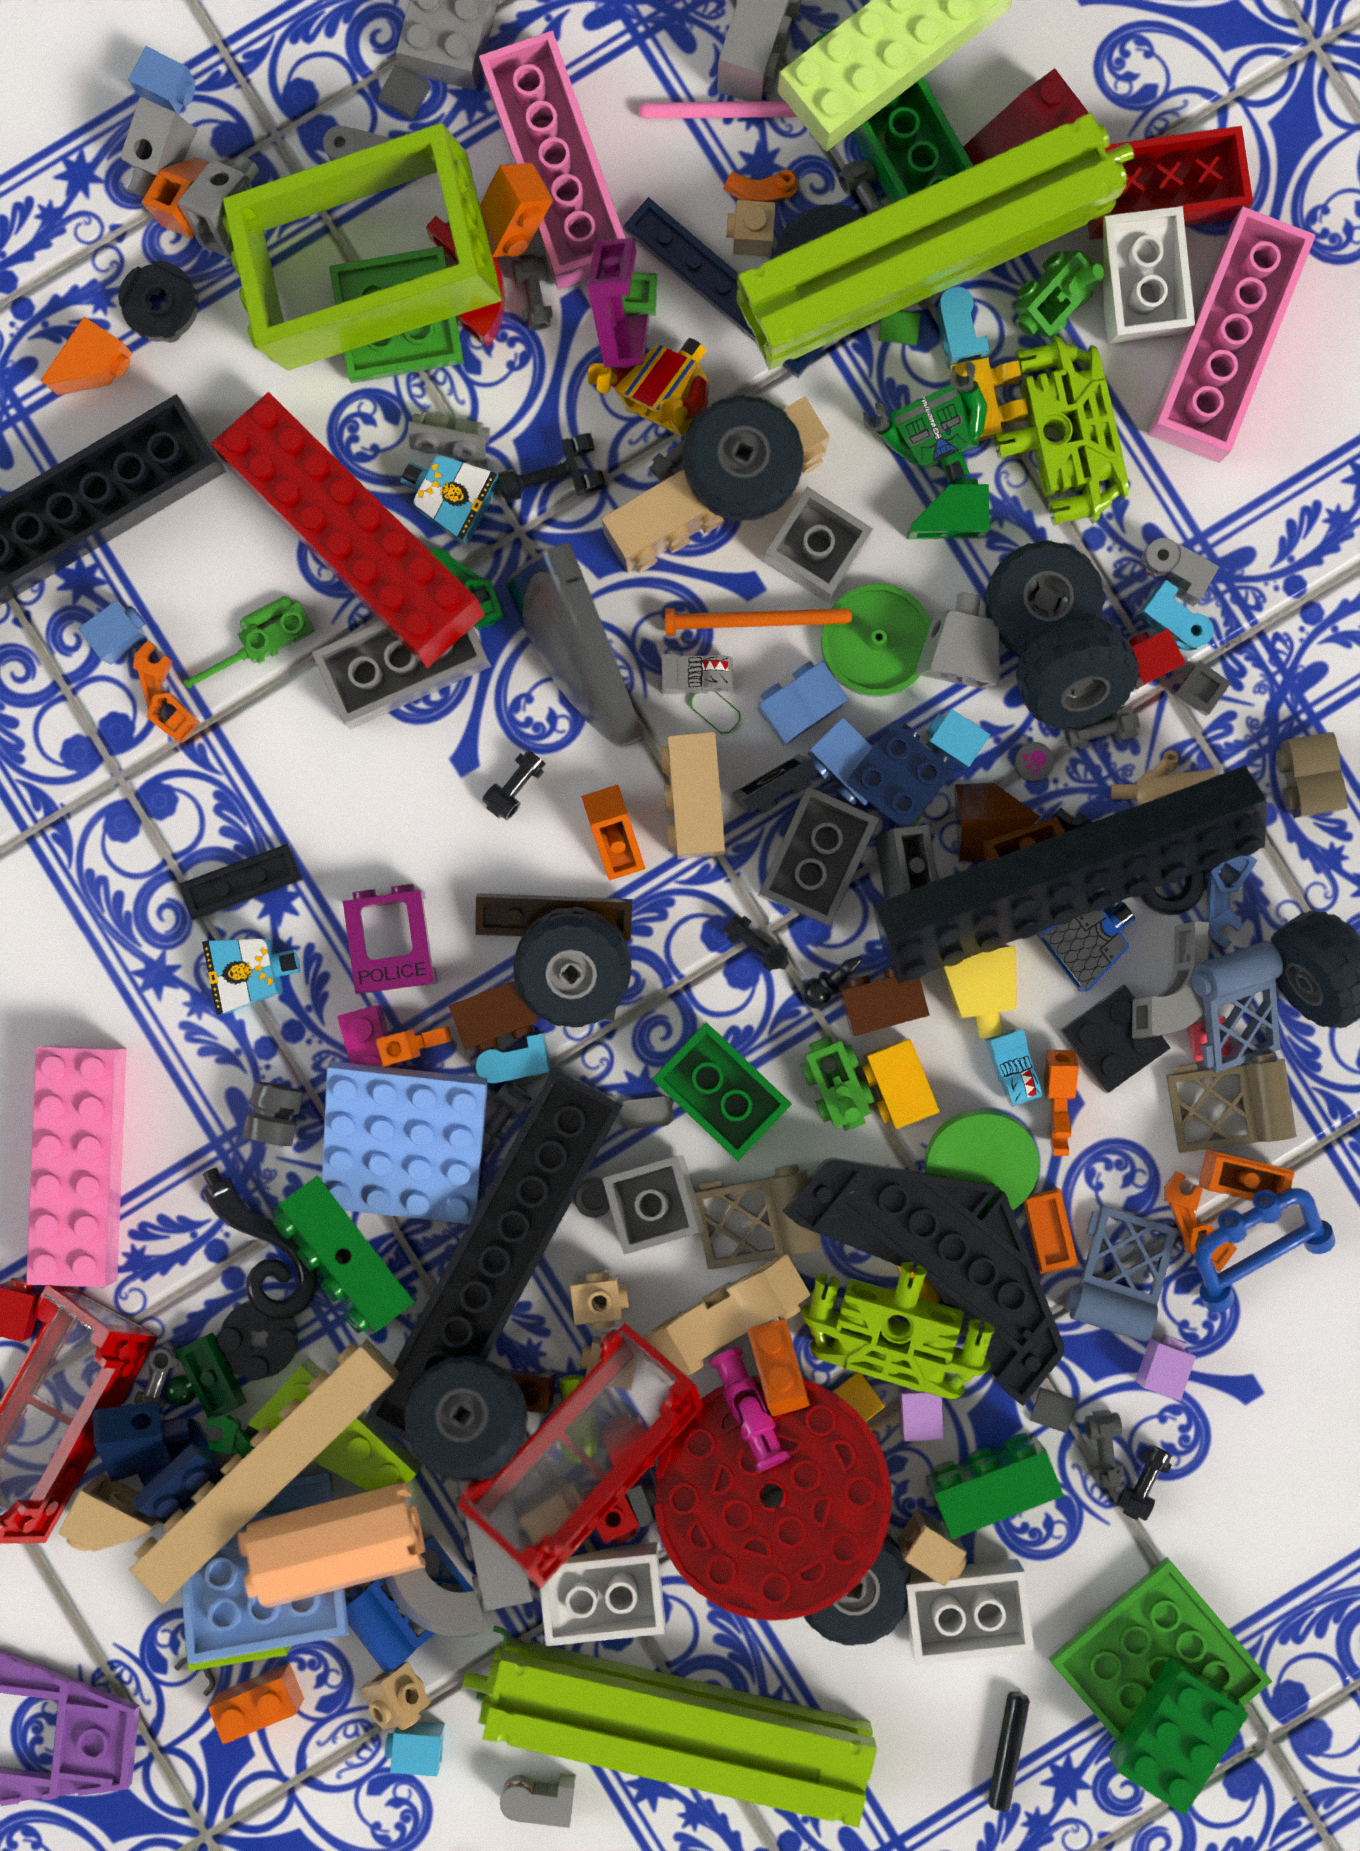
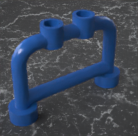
M1290 1188L1276 1195L1270 1190H1261L1253 1196L1254 1208L1242 1215L1236 1210H1226L1219 1215V1228L1205 1236L1198 1244L1195 1252V1262L1204 1282L1200 1287L1199 1293L1206 1309L1212 1312H1222L1230 1308L1234 1302V1294L1230 1285L1303 1243L1305 1248L1313 1254H1323L1334 1247L1336 1239L1333 1229L1328 1222L1321 1220L1315 1200L1310 1192L1301 1188ZM1293 1204H1299L1305 1221L1304 1225L1217 1274L1211 1259L1212 1253L1216 1248L1226 1242L1239 1243L1243 1241L1247 1236V1230L1261 1222L1267 1224L1274 1223L1281 1217L1282 1210Z

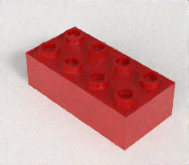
M1242 126L1114 143L1104 148L1107 153L1129 143L1134 153L1132 159L1121 163L1126 173V187L1120 197L1115 199L1116 204L1108 215L1183 206L1186 227L1233 220L1243 206L1250 208L1253 204ZM1103 217L1098 220H1090L1087 224L1089 239L1103 238Z

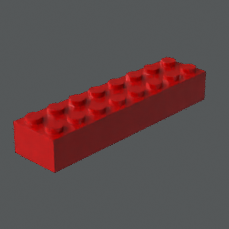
M269 391L210 443L223 463L426 668L431 666L485 616L477 598Z

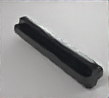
M1009 1692L1007 1696L988 1798L990 1808L1002 1812H1007L1011 1806L1030 1704L1028 1696L1018 1692Z

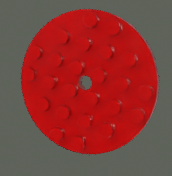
M755 1375L750 1377L755 1378L766 1404V1413L773 1418L776 1425L773 1430L782 1451H787L790 1458L767 1470L757 1472L755 1468L757 1461L749 1442L744 1441L740 1434L743 1423L741 1421V1424H739L734 1419L722 1393L725 1389L723 1385L701 1398L704 1407L661 1454L655 1476L657 1479L654 1510L660 1538L667 1555L683 1579L697 1593L723 1608V1610L739 1616L769 1621L789 1620L817 1613L833 1605L852 1591L867 1575L883 1547L888 1532L892 1506L891 1481L884 1453L876 1436L860 1414L845 1400L819 1384L803 1379L810 1406L772 1416L766 1403L760 1376ZM751 1393L744 1394L736 1398L733 1402L736 1406L745 1397L756 1396ZM776 1484L782 1489L783 1499L778 1507L769 1508L763 1503L761 1498L762 1491L767 1485Z

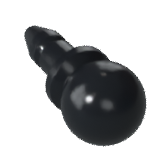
M856 956L845 960L841 966L836 967L829 974L822 971L819 973V978L807 980L801 988L803 1002L808 1007L814 1009L827 1005L831 995H837L840 992L838 985L848 979L849 975L851 976L857 971L863 961L862 957Z

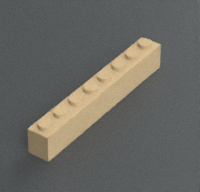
M368 1339L359 1347L352 1342L336 1358L340 1365L330 1375L323 1370L307 1386L311 1393L302 1402L295 1397L278 1414L282 1421L273 1430L266 1425L249 1442L254 1448L244 1458L237 1453L220 1470L225 1476L215 1486L208 1481L192 1497L196 1504L187 1513L180 1508L163 1525L167 1532L158 1541L151 1536L134 1553L139 1560L129 1571L161 1605L395 1381L400 1372Z

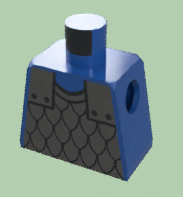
M1120 902L1107 913L1103 910L1092 911L1074 918L1067 924L1054 925L1038 931L1036 935L1079 992H1087L1129 948L1128 942L1120 931L1135 921L1136 918L1124 902Z

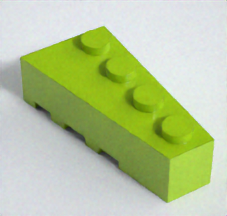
M308 1358L247 1424L259 1431L266 1425L273 1430L282 1421L278 1414L295 1397L302 1402L311 1393L307 1386L323 1370ZM365 1410L312 1460L368 1492L403 1482L408 1484L422 1465L387 1430L366 1420L367 1412Z

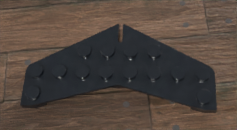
M828 1158L821 1162L782 1212L803 1228L823 1234L899 1267L905 1262H913L911 1272H916L917 1264L923 1266L927 1270L925 1277L947 1307L964 1312L961 1329L966 1335L969 1322L973 1319L981 1320L978 1335H981L985 1321L994 1327V1333L991 1336L985 1356L991 1364L989 1369L1004 1391L1024 1406L1061 1360L1064 1353V1343L1006 1193L1000 1190L978 1218L976 1215L999 1188L997 1185L841 1158Z

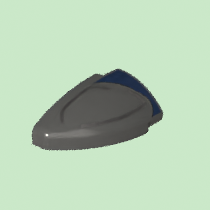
M560 544L541 552L520 566L506 581V587L519 621L538 658L570 704L610 743L615 746L625 747L644 740L625 683L571 544Z

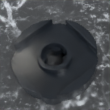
M153 261L152 265H146L142 268L138 266L132 269L122 281L118 294L122 315L128 326L136 334L150 341L171 343L179 340L181 335L192 326L198 313L199 294L189 277L182 269L165 261ZM161 293H165L167 305L159 310H153L154 305L150 302V298L152 296L159 297Z
M246 1301L232 1310L225 1318L217 1341L232 1370L251 1380H260L278 1374L293 1360L298 1348L297 1333L299 1331L295 1318L285 1320L271 1319L258 1312L250 1301ZM253 1329L257 1333L262 1330L268 1333L265 1339L268 1344L267 1348L263 1349L261 1346L255 1348L251 1344L253 1338L250 1332Z

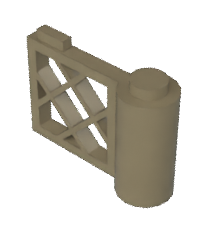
M1276 1052L1254 1055L1253 1062L1237 1065L1219 1073L1209 1069L1198 1071L1197 1063L1173 1066L1174 1074L1166 1075L1178 1152L1255 1142L1280 1141L1297 1137L1285 1059H1277ZM1238 1074L1240 1090L1231 1102L1213 1090L1222 1076ZM1214 1077L1208 1086L1199 1080ZM1193 1080L1205 1090L1194 1105L1189 1107L1179 1099L1176 1082ZM1209 1093L1228 1105L1214 1124L1196 1112ZM1241 1097L1244 1112L1235 1106ZM1180 1105L1184 1107L1186 1110H1188V1113L1185 1115L1183 1119L1181 1116ZM1232 1109L1245 1118L1246 1135L1231 1137L1219 1128ZM1192 1115H1195L1211 1127L1201 1141L1185 1142L1183 1127ZM1216 1131L1224 1137L1210 1139Z
M798 1164L775 1168L776 1175L768 1178L727 1186L723 1185L722 1179L699 1183L700 1191L694 1193L705 1227V1231L701 1232L708 1270L783 1256L785 1254H804L823 1247L820 1233L818 1234L799 1226L782 1212L807 1181V1170H799ZM762 1188L765 1206L757 1216L740 1205L739 1201L746 1191ZM740 1192L735 1200L727 1196V1194ZM718 1196L731 1205L720 1223L706 1214L703 1199ZM735 1208L754 1221L743 1239L724 1226ZM766 1210L768 1213L769 1223L761 1219ZM708 1223L716 1228L712 1236ZM757 1224L772 1233L775 1248L759 1250L747 1242ZM720 1231L739 1243L732 1256L715 1259L712 1242ZM742 1247L750 1251L749 1253L738 1254Z

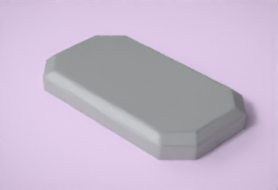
M666 1096L625 1100L620 1110L622 1125L628 1130L667 1126L674 1119L672 1101Z

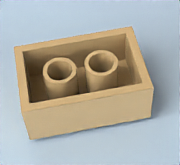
M715 732L668 736V746L660 748L663 774L670 773L671 785L664 786L666 813L674 812L675 825H667L669 851H677L678 859L724 856L725 841Z

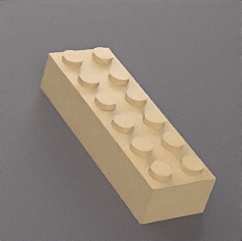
M804 396L783 410L791 421L795 423L800 433L804 455L802 472L806 474L823 463L821 457L825 456L830 436L808 399ZM684 469L601 518L604 535L627 573L635 569L638 573L649 569L657 563L656 556L668 549L671 553L677 552L691 542L689 538L691 535L701 529L704 533H708L724 522L722 516L715 515L708 511V508L701 502L699 503L687 483Z

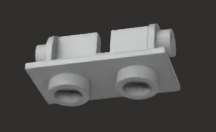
M422 411L421 415H413L412 422L408 424L410 449L419 450L427 454L436 453L457 457L463 461L473 460L485 463L486 443L489 442L490 428L484 427V423L457 419L455 428L452 430L448 429L450 417L431 414Z

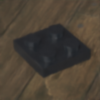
M798 754L734 791L733 795L740 807L748 813L756 810L759 815L775 807L778 804L776 798L790 791L794 795L812 785L810 778L819 773L811 759Z
M1121 985L1060 1029L1105 1093L1111 1092L1171 1048L1162 1035L1132 1038V1003L1135 998L1126 985Z

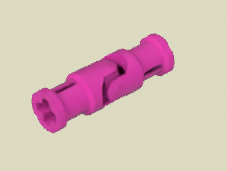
M736 1347L718 1354L710 1359L709 1363L711 1367L716 1368L725 1388L722 1393L734 1419L739 1424H741V1421L743 1423L740 1434L744 1441L749 1442L757 1461L755 1468L757 1472H761L789 1459L790 1456L787 1451H782L773 1430L776 1426L773 1418L766 1413V1404L755 1378L750 1377L741 1359L743 1354L741 1347ZM751 1393L756 1396L745 1397L739 1404L734 1405L733 1401L741 1395Z

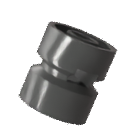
M255 1081L250 1099V1104L254 1107V1111L247 1114L242 1136L259 1142L292 1146L297 1126L292 1117L300 1113L304 1091L288 1086Z

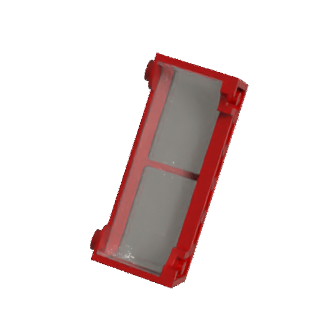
M46 1285L44 1291L37 1298L35 1316L44 1323L0 1401V1544L47 1542L97 1450L94 1445L92 1410L121 1406L146 1361L150 1350L158 1339V1336L149 1329L72 1287Z
M626 1323L618 1330L613 1329L607 1333L600 1343V1348L602 1349L600 1353L601 1361L523 1444L511 1462L502 1467L491 1480L485 1478L481 1481L473 1480L469 1483L460 1496L462 1500L457 1504L463 1514L540 1589L704 1407L696 1384Z

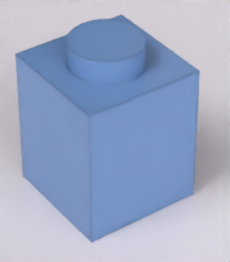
M145 46L128 81L138 96L179 115L183 106L189 105L192 101L196 82L187 66Z
M114 601L78 628L98 657L109 665L115 663L148 638L141 629L145 622L134 607L129 606L126 609L117 601Z

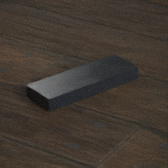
M285 844L182 882L179 886L191 919L198 920L303 881V877L291 845Z

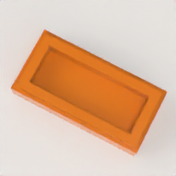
M1056 1188L1030 1194L1022 1204L1038 1272L1043 1274L1078 1266L1061 1189Z

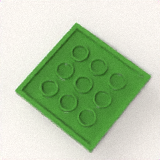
M1168 1557L1162 1560L1049 1657L1052 1665L1116 1740H1118L1171 1655L1237 1697L1243 1706L1273 1682Z

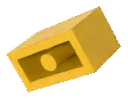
M905 1038L864 1055L867 1064L862 1065L861 1068L868 1086L876 1085L881 1100L875 1103L884 1124L891 1122L893 1128L899 1129L940 1112L911 1039Z

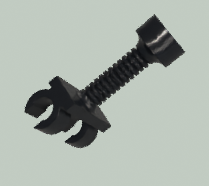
M584 433L571 439L561 440L566 458L563 464L560 463L556 464V466L545 467V469L534 470L530 474L527 472L526 474L518 475L513 469L499 472L498 476L506 503L521 499V493L525 490V487L527 489L529 487L532 488L536 485L539 486L540 483L544 484V482H551V480H559V478H566V476L572 478L577 496L605 488L606 482L602 470L591 471L580 476L574 456H582L595 450L591 433Z

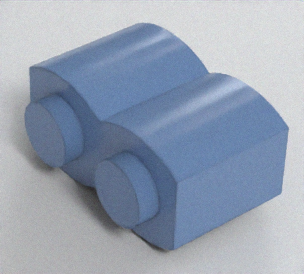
M811 661L807 662L792 673L795 680L782 688L780 683H777L760 695L763 702L758 705L757 709L783 746L802 735L849 701V698L823 661L815 666Z

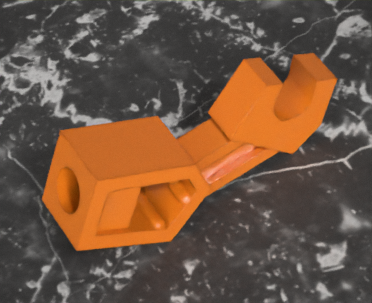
M147 640L135 653L133 669L138 671L148 708L146 717L174 740L182 743L200 721L174 695L164 692L162 681L165 682L173 661L164 655L158 663H151L150 656L157 647ZM164 702L177 709L166 723L163 722V718L160 716L161 710L164 708Z
M449 1026L421 1033L415 1036L414 1030H408L376 1039L383 1066L421 1056L419 1049H426L453 1041Z
M1047 1050L1044 1088L1046 1099H1051V1126L1049 1133L1053 1156H1069L1068 1138H1071V1125L1067 1100L1076 1098L1079 1070L1074 1050Z
M1175 1171L1164 1186V1201L1169 1202L1184 1241L1183 1249L1195 1257L1197 1249L1195 1245L1199 1236L1198 1231L1208 1235L1215 1229L1209 1224L1198 1223L1194 1211H1197L1203 1189L1194 1184L1189 1193L1182 1194L1179 1186L1186 1176ZM1226 1242L1212 1253V1262L1215 1269L1219 1272L1237 1249L1232 1243Z

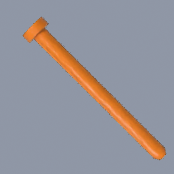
M665 608L666 636L676 635L677 629L847 624L852 621V612L847 608L676 614L675 608Z

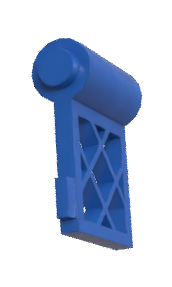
M431 1535L425 1539L423 1536L425 1551L431 1547L440 1559L439 1574H428V1576L433 1581H436L440 1587L442 1582L459 1584L464 1592L473 1591L472 1586L436 1538ZM444 1566L453 1577L443 1576ZM384 1577L372 1581L363 1588L359 1584L352 1586L345 1592L348 1625L383 1672L387 1674L401 1665L418 1647L436 1633L425 1629L417 1635L408 1623L409 1617L406 1614L405 1617L396 1607L398 1605L395 1600L391 1599L381 1587L386 1583Z

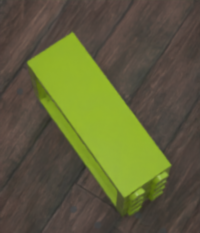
M443 123L223 198L226 214L222 216V220L227 234L232 238L234 251L231 252V260L241 278L243 288L239 289V296L250 318L251 325L247 327L249 339L255 349L263 352L270 360H274L287 371L502 301L468 153ZM438 172L459 261L458 265L284 322L264 231Z

